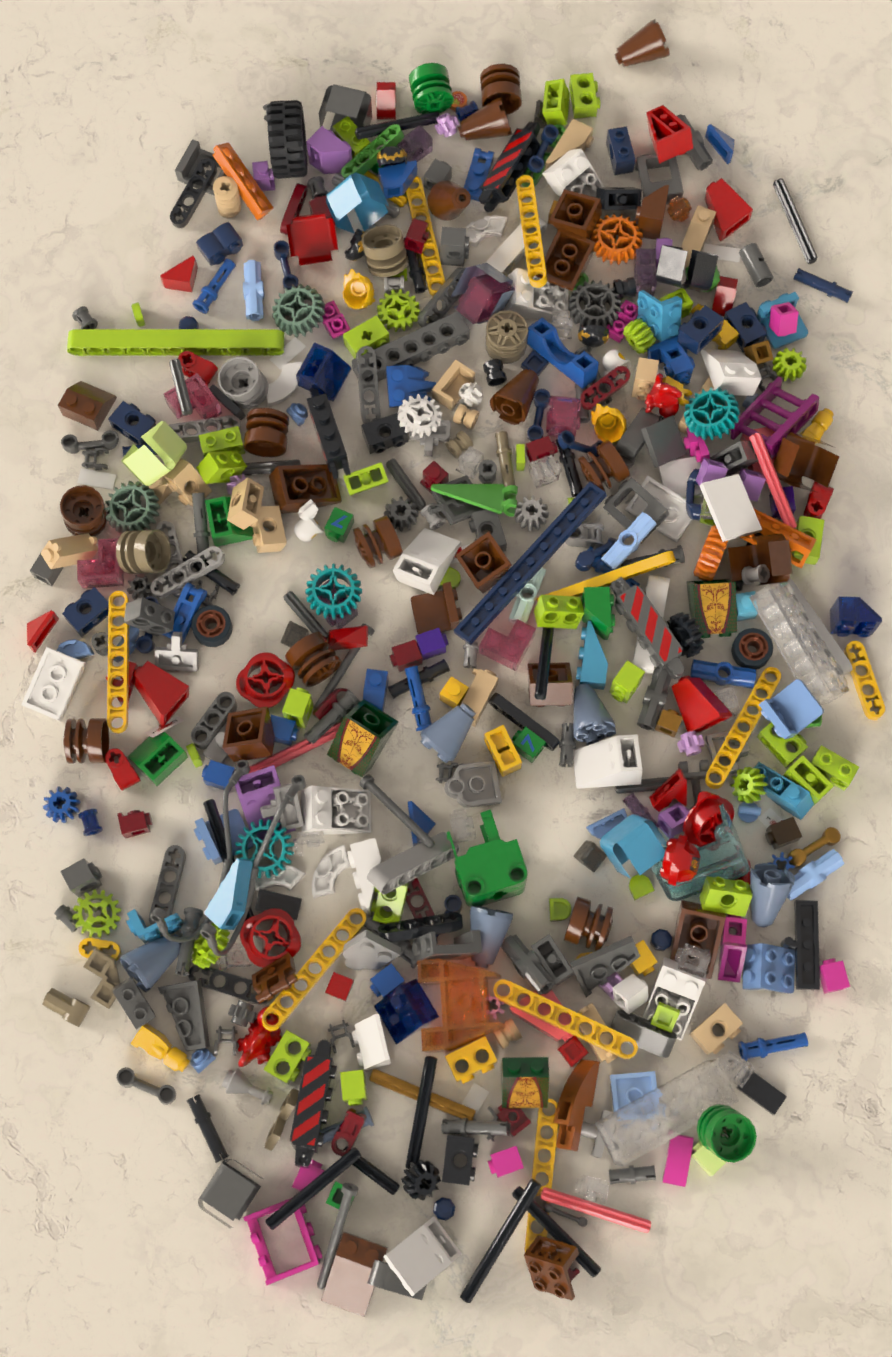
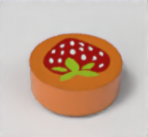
M455 91L453 92V104L450 109L456 112L463 111L467 106V96L463 92Z

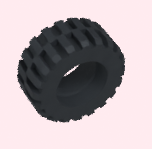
M298 100L272 101L267 105V128L273 176L277 179L304 177L308 172L302 102Z

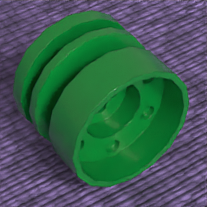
M427 63L411 71L409 84L414 108L418 113L426 114L435 111L442 113L453 104V93L445 66L439 63Z
M717 1104L710 1106L702 1113L698 1120V1139L705 1148L725 1162L735 1163L742 1161L751 1154L755 1147L757 1138L755 1126L750 1119L728 1105Z

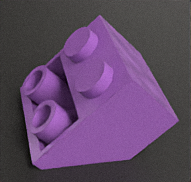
M323 126L306 141L309 164L323 174L341 173L342 168L352 160L351 146L346 141H341L333 131L327 130Z

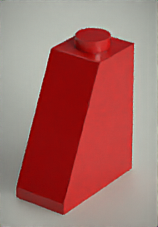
M722 178L717 182L713 181L706 188L705 202L708 209L716 212L713 225L718 239L722 242L750 220L753 209Z
M147 661L143 666H139L134 673L136 689L160 725L165 726L189 697V686L150 661Z
M690 675L678 679L679 682L671 686L687 732L696 731V733H701L732 717L731 711L700 678H691Z

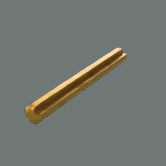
M373 1069L371 1072L370 1082L417 1101L420 1087L377 1069ZM431 1092L429 1106L457 1118H468L469 1121H473L476 1114L474 1109Z

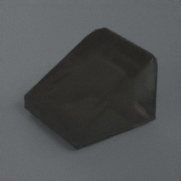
M538 100L534 122H538L540 127L544 129L548 124L542 113L543 102Z
M289 621L281 643L291 648L299 640L309 635L308 629Z
M586 840L574 854V857L589 870L595 872L607 855L594 842Z

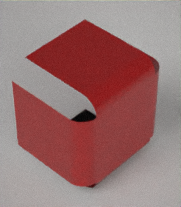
M325 212L292 217L293 224L286 225L291 257L298 256L299 265L333 261L331 251L338 250L333 218L326 219Z

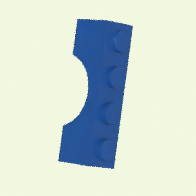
M540 318L528 327L527 345L583 389L597 379L599 362L585 351L579 355L570 352L561 342L556 328L548 321Z

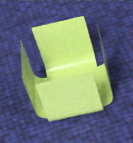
M161 421L141 436L163 460L164 465L145 445L138 449L133 444L121 460L140 482L146 486L152 485L170 472L187 450L186 443L165 421Z

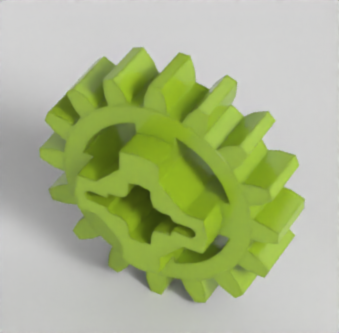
M399 289L398 293L391 290V295L385 293L384 299H379V305H377L378 318L381 319L383 325L387 324L388 330L395 327V332L399 328L405 331V326L412 328V322L417 323L418 315L420 314L419 302H416L415 295L410 297L409 291L403 294L402 289Z
M94 889L91 896L85 892L84 900L82 898L77 899L80 906L76 905L73 908L74 911L78 912L73 915V919H78L75 927L82 926L81 933L84 934L88 931L90 938L94 933H97L98 938H101L102 932L108 936L110 934L109 928L115 930L117 925L114 922H120L121 917L116 915L121 913V908L115 907L119 901L111 900L113 894L104 896L105 890L97 894L96 889ZM101 900L100 903H92L91 901ZM108 906L110 907L111 912H112V917H111V918H110V916L107 914V910H106V909H107ZM82 909L87 913L86 921L82 917ZM101 911L100 916L93 917L94 912ZM101 924L103 927L95 928L93 925Z
M212 922L211 925L216 928L214 935L218 943L217 948L219 951H222L227 946L229 941L227 937L230 935V932L227 929H220ZM199 934L200 937L195 940L193 946L192 963L202 969H205V967L210 968L211 963L215 964L219 956H216L212 949L209 948L206 938Z

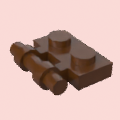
M289 953L251 975L253 989L258 994L255 996L258 1003H262L265 1000L270 1001L275 998V994L282 990L290 989L292 984L298 981L295 974L294 958Z

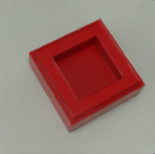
M333 972L325 993L346 1001L354 980Z
M573 1036L557 1049L570 1067H573L589 1054L576 1036Z

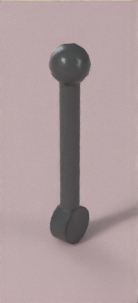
M550 1203L544 1206V1210L547 1213L553 1212L576 1221L581 1227L587 1225L588 1221L585 1217L578 1218L554 1208Z

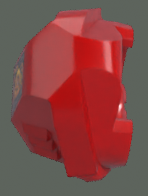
M679 835V838H670L667 841L660 875L668 880L670 885L676 886L677 882L692 880L697 874L701 857L699 850L691 842L687 841L688 836Z

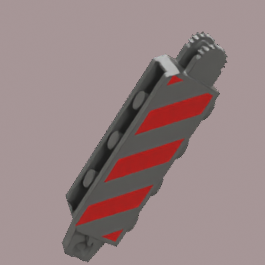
M622 577L613 581L611 588L616 597L615 608L620 615H624L629 630L637 634L640 646L644 650L647 649L650 654V660L655 667L658 666L661 671L666 669L672 678L680 679L685 671V667H683L684 665L680 661L683 648L640 586L634 585L631 587Z

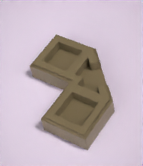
M96 947L83 967L102 978L90 998L110 1009L116 999L112 988L120 984L115 958Z
M291 1089L282 1103L280 1113L269 1130L264 1145L266 1149L272 1151L281 1138L286 1120L296 1106L299 1090Z

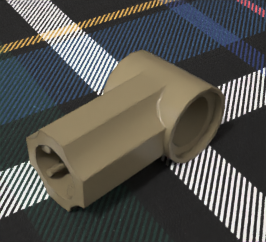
M54 988L47 992L42 1004L53 1012L60 1014L64 1020L77 1027H80L90 1009V1006L76 998L72 999Z

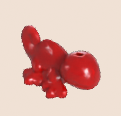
M661 373L657 374L653 388L647 394L645 412L650 413L652 409L658 407L659 414L667 418L677 414L679 409L678 398L682 396V392L676 387L663 382V374Z
M269 1006L261 1009L254 1023H250L251 1026L248 1028L249 1034L237 1040L239 1044L238 1051H243L238 1062L239 1067L248 1065L255 1058H257L260 1065L264 1061H269L271 1046H275L276 1042H280L282 1038L280 1028L275 1031H269L262 1024L263 1014ZM269 1014L266 1017V1022L269 1025H276L279 1021L275 1014Z

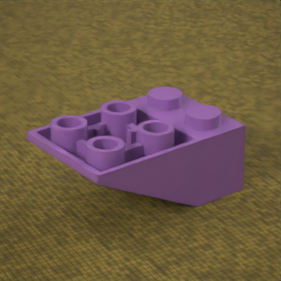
M274 765L243 775L235 785L250 831L252 830L251 822H254L259 827L258 822L260 819L264 821V826H266L268 819L272 821L274 819L273 816L263 818L260 807L270 805V800L275 799L273 787L281 786ZM289 829L284 834L296 831V829ZM261 831L256 835L261 840H264L268 831Z

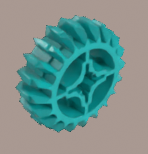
M710 387L709 391L702 389L701 394L695 392V399L689 398V404L685 405V424L688 426L689 431L694 433L697 438L702 436V439L706 440L707 437H710L713 441L715 436L721 439L723 433L729 435V429H735L734 423H738V416L740 415L739 404L735 400L734 395L729 394L727 389L722 392L720 387L716 391Z
M334 563L330 569H328L327 565H324V571L317 568V575L311 574L310 578L312 581H307L306 583L309 588L305 589V593L309 595L306 599L308 603H311L310 608L312 610L316 609L317 615L323 613L325 619L329 614L332 615L333 620L336 619L337 614H340V617L343 619L344 612L351 615L350 607L357 609L356 602H361L359 595L362 594V588H359L361 581L357 580V574H351L352 570L350 568L344 571V565L342 564L339 566V569L336 568ZM337 578L344 580L350 587L339 584ZM330 579L326 585H321L324 581ZM335 584L336 593L334 594L333 599L331 592L333 589V585ZM317 596L329 599L331 605L322 602ZM347 598L344 602L338 604L340 599Z
M260 819L258 822L259 827L254 822H251V831L249 828L244 827L243 830L247 835H238L239 838L243 839V842H236L235 845L242 847V850L235 851V854L243 855L241 859L254 862L261 846L257 841L261 844L263 843V840L256 834L261 831H268L272 820L268 819L266 826H264V821ZM279 822L274 829L275 835L270 838L268 843L270 845V848H268L270 849L269 853L272 857L267 853H264L262 858L268 857L274 864L268 867L258 866V878H262L263 872H265L266 878H271L270 871L272 870L275 876H278L279 871L277 868L280 867L281 870L285 871L286 867L282 863L284 861L289 864L292 862L286 858L287 854L294 855L293 851H288V847H294V843H287V840L291 839L292 835L284 836L283 834L287 831V828L283 827L279 831ZM250 839L256 846V850L251 858L248 855ZM279 839L282 843L280 858L274 853V846Z

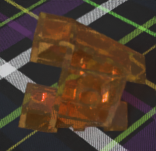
M443 959L417 961L418 983L424 986L440 984L443 1027L421 1028L423 1052L452 1051L505 1027L504 1023L491 1022L488 980L502 979L500 974Z

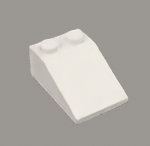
M701 350L715 391L720 387L722 392L727 389L729 394L754 395L762 379L756 363L738 350Z
M375 1014L355 1024L356 1030L352 1031L354 1044H359L361 1051L357 1053L359 1066H364L365 1071L391 1065L380 1015Z

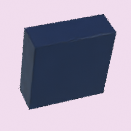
M533 350L522 362L521 368L533 370L539 376L548 366L549 361Z

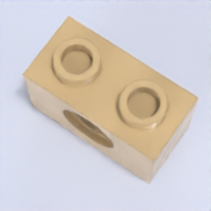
M639 357L631 397L641 401L646 400L647 394L650 393L656 380L659 360Z
M181 458L176 466L164 475L167 480V486L179 494L177 498L185 506L189 504L193 507L192 493H205L204 497L206 498L212 492L191 463Z
M248 477L233 487L227 521L244 530L259 520L264 487Z
M261 506L259 520L250 525L254 532L253 544L257 547L258 553L281 552L287 541L279 506Z
M724 1003L689 1035L707 1055L711 1052L717 1054L725 1046L722 1043L728 1037L732 1040L741 1032L739 1027L743 1023ZM714 1025H719L723 1029L721 1037L713 1034L712 1027Z

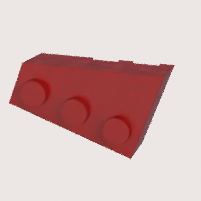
M664 105L646 112L649 134L659 163L675 156L683 155L693 149L691 128Z

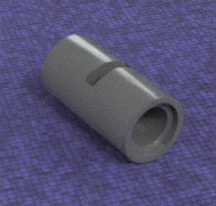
M756 243L748 244L739 251V255L755 287H763L773 280V275Z

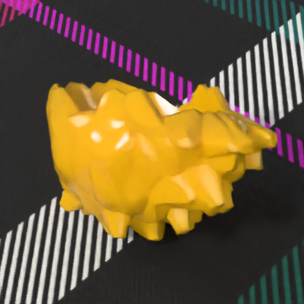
M350 269L348 275L344 274L343 298L345 303L355 310L371 306L372 302L376 300L374 298L375 290L370 279L362 276L360 272L356 274L354 269Z
M597 404L596 411H591V420L597 438L603 442L609 440L611 443L619 441L627 430V419L623 413L617 408L604 407L601 404Z

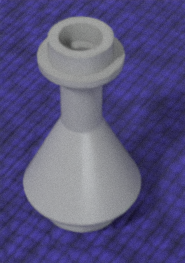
M239 1068L235 1071L229 1070L222 1083V1086L226 1088L227 1094L249 1093L262 1099L261 1105L264 1103L268 1105L274 1093L270 1091L271 1088L264 1091L253 1086Z

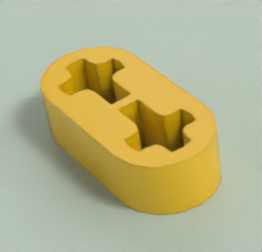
M95 938L83 939L78 949L80 954L87 959L93 952L90 951L87 954V951L84 950V947L89 946V943L100 950H110L111 946H113L116 954L111 956L115 958V961L122 954V950L117 943Z

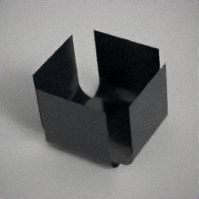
M662 245L656 271V280L658 282L684 289L701 291L711 289L718 255L692 249L687 277L681 285L688 251L682 250V247Z

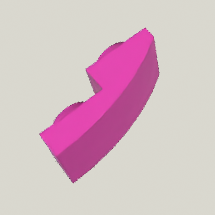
M334 300L326 303L322 323L332 339H335L351 329Z
M625 300L620 306L621 312L616 311L619 316L618 320H613L612 327L609 324L606 327L609 329V337L618 343H621L625 338L623 333L624 327L638 317V306L628 300Z
M686 428L687 437H683L684 447L689 449L690 457L695 456L696 462L702 464L703 458L710 459L709 450L701 437L697 438L694 433L689 431V428Z
M671 1133L662 1179L663 1183L686 1187L693 1137Z

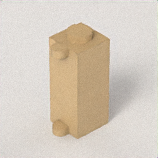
M87 533L49 540L41 555L50 569L87 563L92 560L99 550L96 546L97 537L90 536Z
M473 669L472 674L475 675V678L462 703L468 705L476 713L472 723L474 727H476L488 704V700L498 685L499 678L496 677L494 672L487 669L485 671Z
M593 1003L577 1012L606 1026ZM585 1022L579 1026L583 1035H588L592 1032V1026L589 1023ZM604 1032L600 1035V1041L608 1045L612 1043L613 1036L608 1032ZM588 1042L600 1063L606 1061L608 1064L619 1057Z

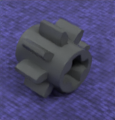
M135 575L132 581L128 580L131 588H128L127 592L128 594H133V600L141 597L146 598L148 595L152 596L149 590L151 589L152 582H148L147 576L141 578Z
M240 1000L237 1006L231 1004L228 1012L230 1016H233L231 1022L243 1027H247L248 1022L253 1024L257 1015L256 1012H253L254 1005Z

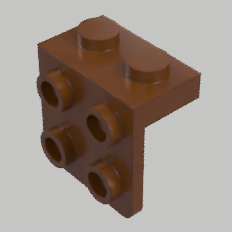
M451 582L442 583V591H437L434 595L426 593L411 597L418 634L439 628L441 632L450 631L459 625V620H462V613L460 607L456 608L455 601L458 600L456 588L452 589Z

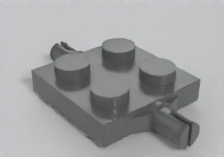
M466 475L445 484L473 483ZM431 491L437 504L427 508L430 515L441 511L450 525L471 518L473 512L484 510L483 508Z

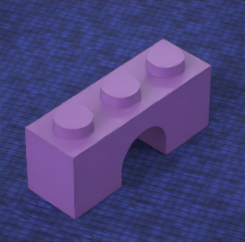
M703 458L696 482L700 486L704 482L724 478L728 468L722 462ZM741 468L739 475L750 500L758 502L766 478L760 472Z

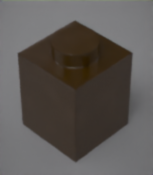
M794 817L770 825L766 829L767 833H765L768 844L773 845L774 850L797 842L802 837Z

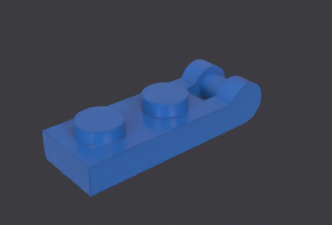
M475 148L464 188L470 193L471 200L479 201V196L482 193L480 187L490 172L495 152H484L480 148ZM480 159H483V160H486V162H485V163H481V162H479V160H480Z
M189 582L186 583L173 610L175 611L173 631L162 635L171 639L173 632H182L183 644L190 630L192 618L205 600L207 591L202 588L197 589L195 585ZM191 595L194 596L192 602L188 601Z

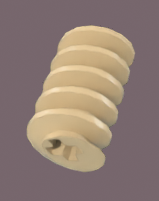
M222 176L217 178L213 183V191L218 212L225 218L235 217L242 208L238 185L231 177Z

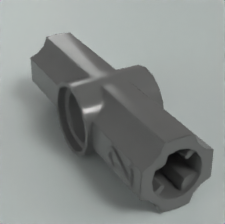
M677 115L679 119L691 128L693 149L685 154L689 155L697 170L702 171L712 164L713 159L704 146L701 133L698 130L694 131L685 115Z
M658 666L654 671L650 686L648 685L637 725L641 728L653 731L657 725L660 711L663 710L669 693L667 690L672 679L666 669L661 671Z
M510 935L505 938L501 947L512 960L519 975L523 979L526 978L539 995L550 992L555 985L554 980L542 967V963L532 950L529 951L517 935Z

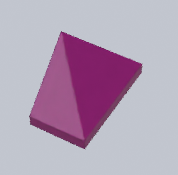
M724 942L720 946L718 980L740 983L747 944Z

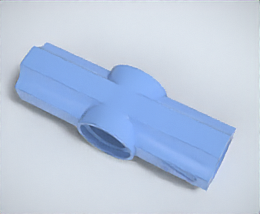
M248 260L244 263L245 282H243L246 318L251 321H259L264 318V285L261 263L256 260Z
M642 512L627 530L620 533L619 539L601 560L611 569H618L627 557L638 549L642 540L656 526V522L649 515ZM627 538L634 539L631 545L624 544Z
M832 849L818 860H813L801 868L794 875V885L787 898L792 901L809 888L812 889L827 879L828 875L844 865L841 855Z

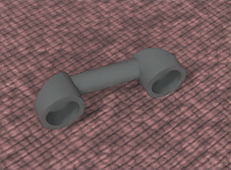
M113 430L104 432L102 440L78 442L76 436L72 434L64 436L61 440L63 449L71 454L78 453L80 450L95 448L111 450L119 442L118 434Z
M128 1067L120 1069L117 1073V1081L122 1087H136L157 1096L164 1105H169L176 1099V1091L170 1085H164L159 1088L136 1078L134 1071Z

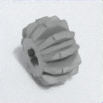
M531 496V500L524 497L523 503H517V509H515L517 517L515 521L516 523H521L520 527L522 529L528 526L529 531H532V527L539 530L540 524L545 525L546 518L549 517V512L546 511L548 506L547 504H542L541 498L535 501L534 496Z

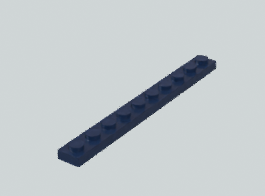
M589 482L454 629V633L471 645L604 500L606 492L592 482Z

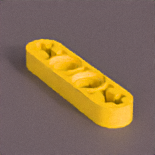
M851 641L844 649V654L849 659L853 668L850 673L865 716L868 719L877 720L884 714L885 705L865 647L859 641ZM852 647H854L855 650H859V652L857 653V659L859 661L853 663L856 660L855 653H850ZM856 667H865L866 675H858ZM864 685L871 686L873 694L866 695L862 691V687ZM876 698L873 701L874 707L879 708L877 714H875L874 711H870V709L872 708L871 699Z

